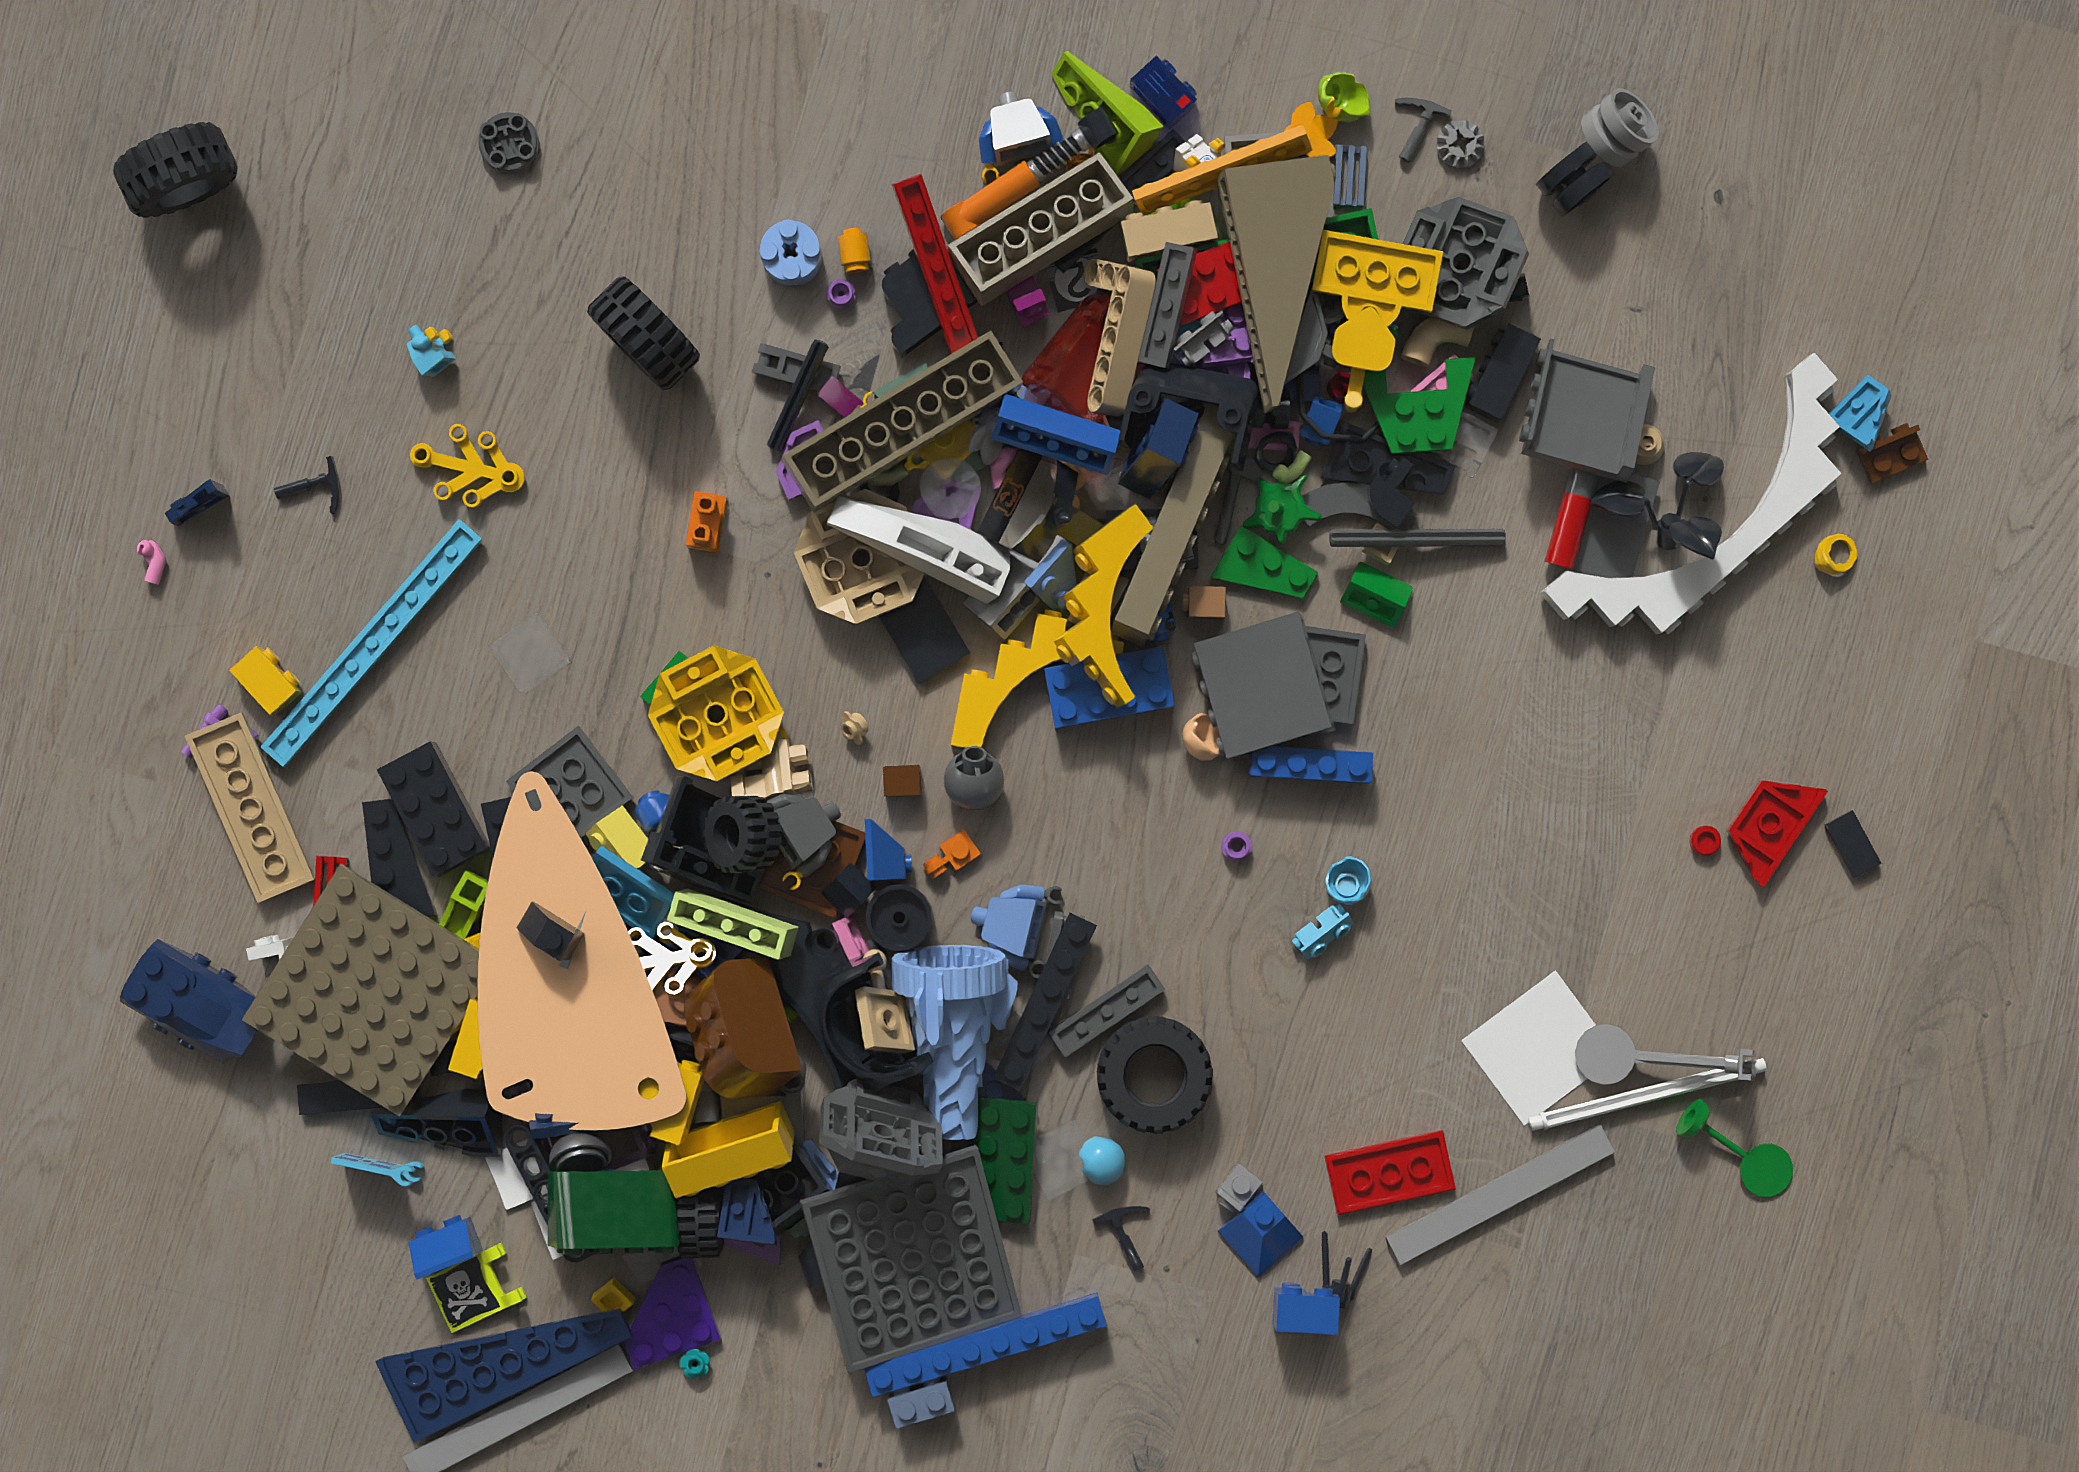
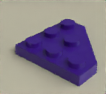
M681 1256L661 1263L630 1328L633 1336L624 1340L634 1370L721 1339L720 1331L693 1258L682 1259Z

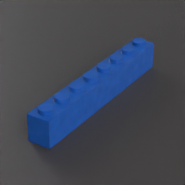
M1098 1292L866 1367L864 1370L872 1397L1095 1330L1107 1326Z

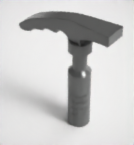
M1407 97L1395 99L1396 105H1413L1418 109L1422 107L1425 110L1421 114L1422 119L1419 125L1414 127L1399 158L1405 162H1410L1425 134L1424 129L1434 117L1433 113L1449 118L1452 110L1424 99Z

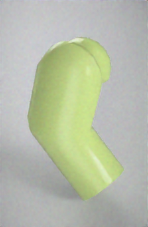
M1299 450L1294 462L1288 468L1282 464L1275 468L1273 477L1279 480V482L1289 484L1302 474L1312 457Z

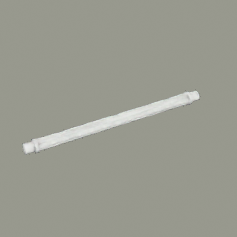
M1763 1058L1753 1061L1751 1059L1746 1060V1062L1752 1063V1069L1745 1068V1074H1752L1755 1077L1756 1074L1767 1071ZM1714 1069L1546 1113L1540 1112L1538 1116L1528 1118L1529 1125L1532 1131L1539 1129L1548 1130V1128L1735 1081L1738 1080V1074L1725 1073V1070Z

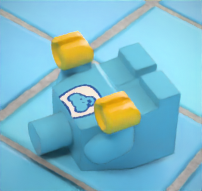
M414 325L408 330L412 340L407 343L412 362L421 375L435 377L456 360L452 352L444 349V345L453 340L449 330L443 329L438 333L434 327H429L422 332L418 325Z

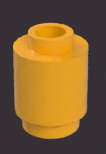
M861 228L843 230V235L838 236L841 266L845 267V273L868 271V263H871L867 233H861Z

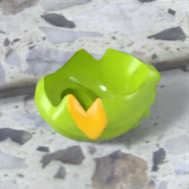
M1336 72L1323 76L1319 82L1318 100L1328 117L1338 121L1352 122L1370 115L1371 106L1368 91L1364 84L1355 81L1354 74Z

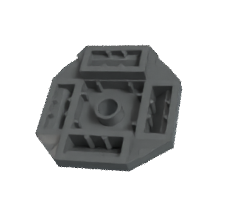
M855 1078L846 1087L837 1089L824 1097L820 1107L819 1144L827 1148L839 1172L905 1188L929 1174H939L943 1164L942 1126L934 1115L922 1105L923 1101L917 1092L891 1085L873 1091L869 1082Z

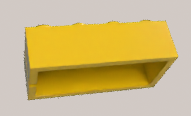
M782 1101L691 1129L688 1132L685 1143L681 1145L666 1141L662 1170L675 1198L684 1195L693 1196L703 1189L713 1186L722 1187L731 1180L741 1177L750 1178L760 1171L769 1168L778 1169L791 1162L794 1129Z

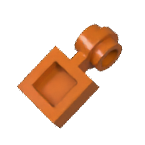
M963 829L939 845L946 855L941 859L937 854L923 863L925 867L924 873L934 879L947 870L945 864L949 861L957 871L981 855L966 830Z

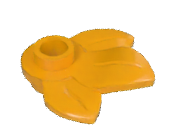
M1306 102L1298 106L1292 113L1291 125L1286 129L1295 128L1303 124L1313 151L1305 154L1308 157L1329 155V158L1336 154V149L1328 140L1334 134L1338 120L1327 115H1315L1312 102Z

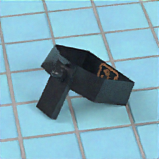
M1018 449L977 533L1019 556L1039 563L1052 546L1057 535L1078 547L1104 527V525L1072 505L1077 486L1078 472L1057 459ZM1040 460L1057 465L1056 482L1053 490L1055 496L1041 524H1037L1020 543L1011 549L1000 544L999 541Z

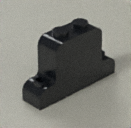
M914 249L908 253L910 258L901 265L896 262L884 271L886 276L882 280V289L885 297L902 318V321L890 330L893 347L901 358L908 355L942 329ZM955 269L969 309L978 300Z

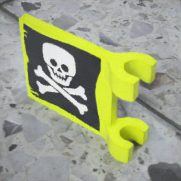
M502 1242L470 1259L450 1266L426 1278L451 1333L527 1298L522 1286L505 1294L490 1264L491 1261L506 1254Z

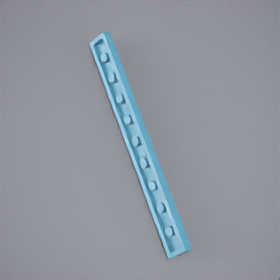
M459 519L268 737L261 748L281 766L286 767L484 539Z

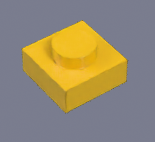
M615 1277L595 1291L591 1297V1301L602 1311L621 1308L623 1312L633 1305L635 1297Z

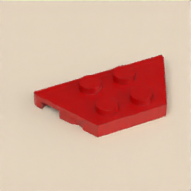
M1764 780L1759 781L1726 830L1758 886L1764 888L1828 791L1826 789Z

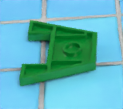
M1476 357L1445 359L1447 389L1387 393L1386 369L1382 371L1365 370L1362 387L1391 455L1452 450Z

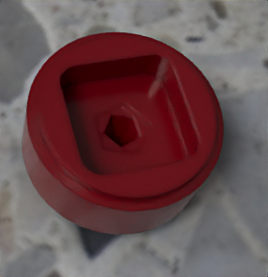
M1339 372L1328 382L1327 392L1335 402L1345 404V396L1347 395L1351 374Z

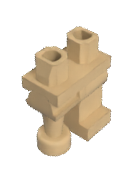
M787 740L778 741V744H774L771 754L738 770L730 776L732 796L764 797L768 801L780 794L798 795L799 793L812 790L813 783L809 770L796 773L795 766L810 764L808 748L806 745L790 746ZM762 770V774L746 777L747 771Z

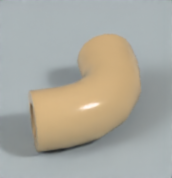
M1428 317L1414 327L1405 342L1401 358L1409 363L1428 367L1435 349L1440 344L1449 342L1468 347L1474 327L1465 330L1436 318Z

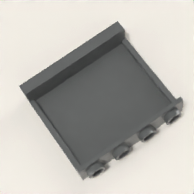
M1550 339L1546 349H1540L1536 360V366L1540 367L1539 374H1534L1530 391L1535 393L1533 399L1529 398L1524 416L1529 417L1528 424H1523L1519 436V441L1524 442L1521 454L1627 483L1635 468L1655 367L1643 364L1638 374L1554 351L1553 345L1555 340Z
M1298 611L1194 643L1196 652L1192 653L1196 669L1202 670L1204 681L1200 682L1205 699L1210 698L1212 709L1208 710L1213 728L1218 727L1221 737L1216 739L1221 756L1226 755L1229 761L1234 762L1237 757L1319 732L1326 734L1336 731L1303 616Z

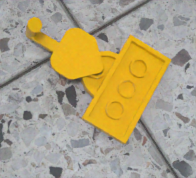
M1323 230L1312 291L1341 296L1342 311L1346 320H1348L1336 329L1332 345V355L1335 361L1341 365L1352 367L1348 391L1345 396V409L1347 412H1356L1363 403L1361 392L1365 370L1382 371L1390 365L1393 358L1395 338L1387 327L1397 319L1401 307L1432 312L1443 251Z

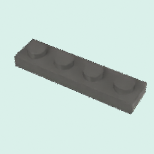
M1170 242L1165 243L1138 357L1139 362L1169 369L1198 249Z
M1147 964L1052 1028L1048 1033L1064 1057H1067L1166 989L1149 964Z

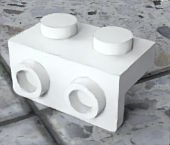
M278 934L254 940L255 946L246 949L248 960L279 955L280 959L294 937L280 940Z

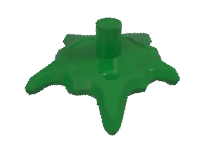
M1303 475L1297 481L1288 485L1282 482L1269 484L1262 478H1257L1256 483L1260 490V496L1255 500L1256 510L1254 514L1243 522V527L1247 529L1261 526L1266 532L1274 533L1279 543L1284 544L1288 532L1296 531L1301 521H1320L1322 519L1321 514L1310 509L1300 495L1299 490L1306 481L1307 476Z

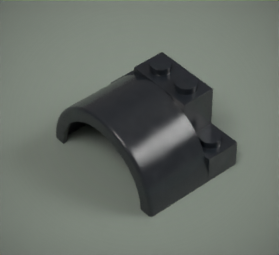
M676 777L657 830L650 833L641 861L650 864L649 868L695 887L717 891L739 901L753 903L764 871L744 873L722 872V869H717L714 866V861H710L708 857L709 852L705 849L704 843L706 841L705 837H703V831H705L706 827L704 825L705 818H708V811L710 807H714V802L722 798L692 785L693 779L689 777Z

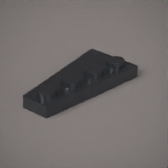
M384 799L362 802L371 883L425 916L438 915L429 896L425 879H423L417 864L416 855L408 840L404 823L393 800Z

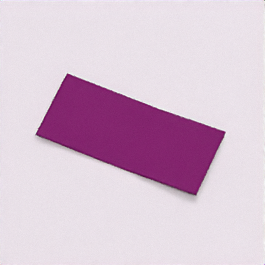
M833 376L830 377L817 394L844 417L850 415L858 405L862 406L864 404L861 399Z

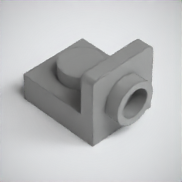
M1238 1162L1217 1188L1216 1192L1221 1196L1217 1201L1231 1212L1234 1208L1241 1212L1245 1208L1244 1205L1262 1184V1181Z

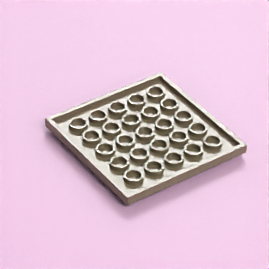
M340 864L245 1013L242 1021L400 1116L464 1017L469 1000L475 999L478 995L479 949Z

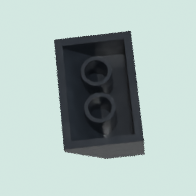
M793 1140L791 1162L778 1169L769 1168L760 1171L748 1178L760 1181L776 1237L804 1218L800 1200L833 1190L820 1169L796 1140ZM724 1191L720 1193L722 1198H724ZM753 1243V1244H755V1245H757V1246H759V1247H761V1248H763V1247L766 1245V1244Z

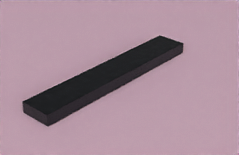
M1174 129L1120 178V181L1133 197V209L1137 206L1133 190L1147 183H1153L1166 178L1174 171L1176 148L1185 143L1183 138ZM1117 224L1053 262V264L1064 274Z

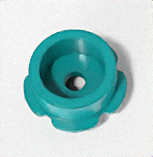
M694 1348L687 1351L686 1355L682 1356L680 1360V1367L688 1378H701L709 1371L708 1364H710V1358L699 1349ZM693 1361H697V1362H698V1366H697V1367H694V1366L692 1365V1362H693Z

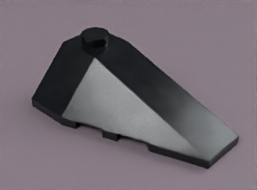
M484 1088L462 1089L409 1101L400 1116L385 1107L372 1109L370 1113L376 1129L381 1135L410 1142H416L418 1139L433 1142L435 1148L443 1150L445 1145L462 1149V1154L468 1156L500 1157L502 1153V1113L496 1111L490 1105L486 1089Z

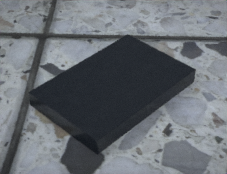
M925 575L913 602L879 615V618L919 684L971 654Z

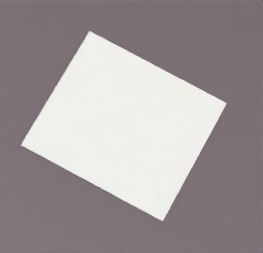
M1555 970L1461 1041L1525 1126L1529 1123L1528 1118L1538 1116L1540 1112H1544L1588 1079L1581 1073L1576 1064L1575 1049L1583 1033L1596 1024Z

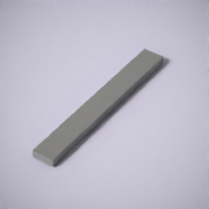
M1597 1125L1386 1236V1239L1401 1265L1611 1155L1615 1151L1602 1126Z
M618 1343L403 1455L402 1458L409 1472H440L632 1372L634 1369L621 1344Z

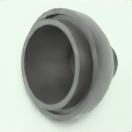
M582 1132L564 1135L554 1144L550 1152V1169L552 1171L598 1172L610 1163L611 1152L606 1141L595 1133Z

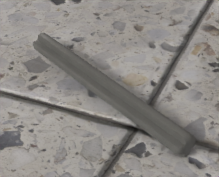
M1504 529L1332 530L1329 534L1331 547L1502 546L1506 542Z

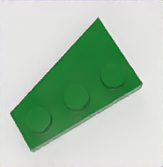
M1240 526L1210 578L1302 599L1318 572Z

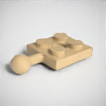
M869 950L863 958L879 952L884 963L867 971L871 973L873 988L861 987L855 990L865 1050L903 1054L912 1052L915 1048L906 998L904 995H899L897 992L885 988L882 971L887 964L886 956L880 950Z

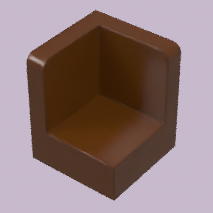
M920 765L884 766V797L921 796Z

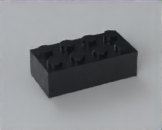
M430 741L377 769L432 877H440L491 850L481 826L436 742Z

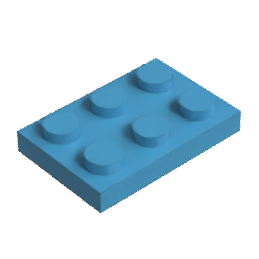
M601 845L595 852L592 860L602 879L608 882L607 888L623 921L633 928H641L646 936L653 939L657 934L658 926L664 922L670 911L674 893Z

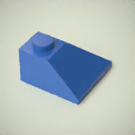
M865 819L867 880L907 879L906 873L912 872L911 854H905V848L873 819Z
M1264 1191L1260 1192L1241 1212L1239 1211L1218 1230L1257 1276L1261 1275L1303 1237Z

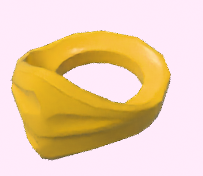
M1839 533L1827 536L1819 543L1814 554L1815 567L1829 575H1839L1846 572L1857 559V548L1854 541L1847 535ZM1835 541H1842L1849 548L1850 556L1845 563L1835 564L1829 556L1831 545Z

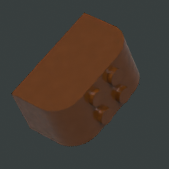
M769 958L725 961L686 996L684 1013L686 1026L694 1044L695 1057L699 1062L705 1081L716 1093L727 1098L773 1095L802 1071Z

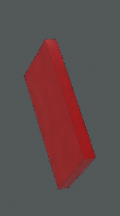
M1443 1130L1324 1155L1337 1215L1456 1190Z

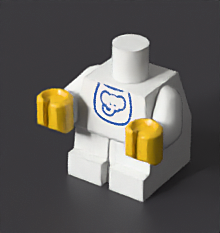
M1196 134L1187 143L1185 142L1176 148L1173 169L1176 172H1182L1197 166L1201 162L1218 158L1225 148V143L1216 138L1209 143L1208 147L1203 142V138Z

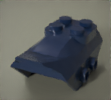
M157 939L139 959L125 982L120 995V1002L153 1021L151 1026L164 1034L171 1032L179 1037L177 1042L190 1050L196 1047L222 1064L225 1063L227 1058L242 1057L258 1031L242 1021L256 996L242 984L235 981L237 976L224 968H221L219 971L210 966L211 960L198 952L192 955Z

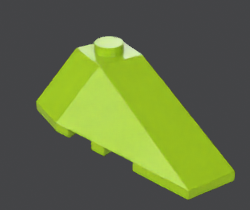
M1069 51L1063 52L1051 75L1067 105L1073 106L1080 120L1090 112L1103 107L1119 134L1106 145L1096 150L1092 147L1091 149L1094 155L1100 152L1115 174L1119 176L1152 147L1164 126L1144 105Z

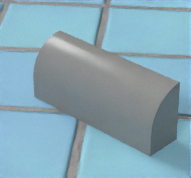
M1041 514L1014 546L1020 543L1037 524H1041L1045 515ZM1058 535L1056 536L1052 546L1039 563L1010 551V570L999 597L986 604L969 595L962 604L1005 640L1041 600L1024 581L1062 538ZM1068 542L1072 546V550H1074L1077 547L1074 544Z

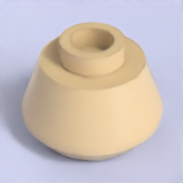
M1643 424L1636 464H1652L1663 454L1665 447L1663 435L1652 425Z

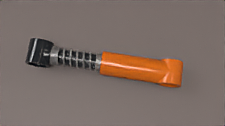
M1103 107L1083 117L1077 124L1079 128L1070 133L1069 138L1063 137V142H1056L1057 146L1054 148L1050 147V151L1047 153L1043 151V155L1041 157L1036 156L1035 161L1026 162L1024 160L967 200L953 205L942 213L940 218L954 240L993 218L1041 186L1040 181L1046 178V174H1053L1055 168L1060 169L1062 163L1067 164V160H1073L1074 155L1081 154L1080 151L1083 150L1085 152L1091 146L1096 150L1113 140L1119 132Z

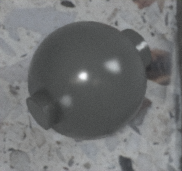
M969 746L948 763L944 773L945 791L949 798L961 808L967 810L987 808L999 798L1004 787V774L1001 765L982 747Z

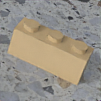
M1194 200L1185 203V208L1173 210L1172 206H1166L1156 209L1155 214L1144 216L1142 212L1127 215L1125 217L1126 220L1121 221L1120 228L1128 262L1135 261L1136 258L1163 253L1166 242L1187 247L1216 242L1218 236L1210 202L1203 204L1202 200Z

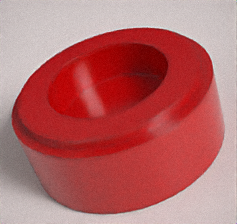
M1699 826L1690 835V847L1698 855H1712L1721 846L1720 833L1712 826Z

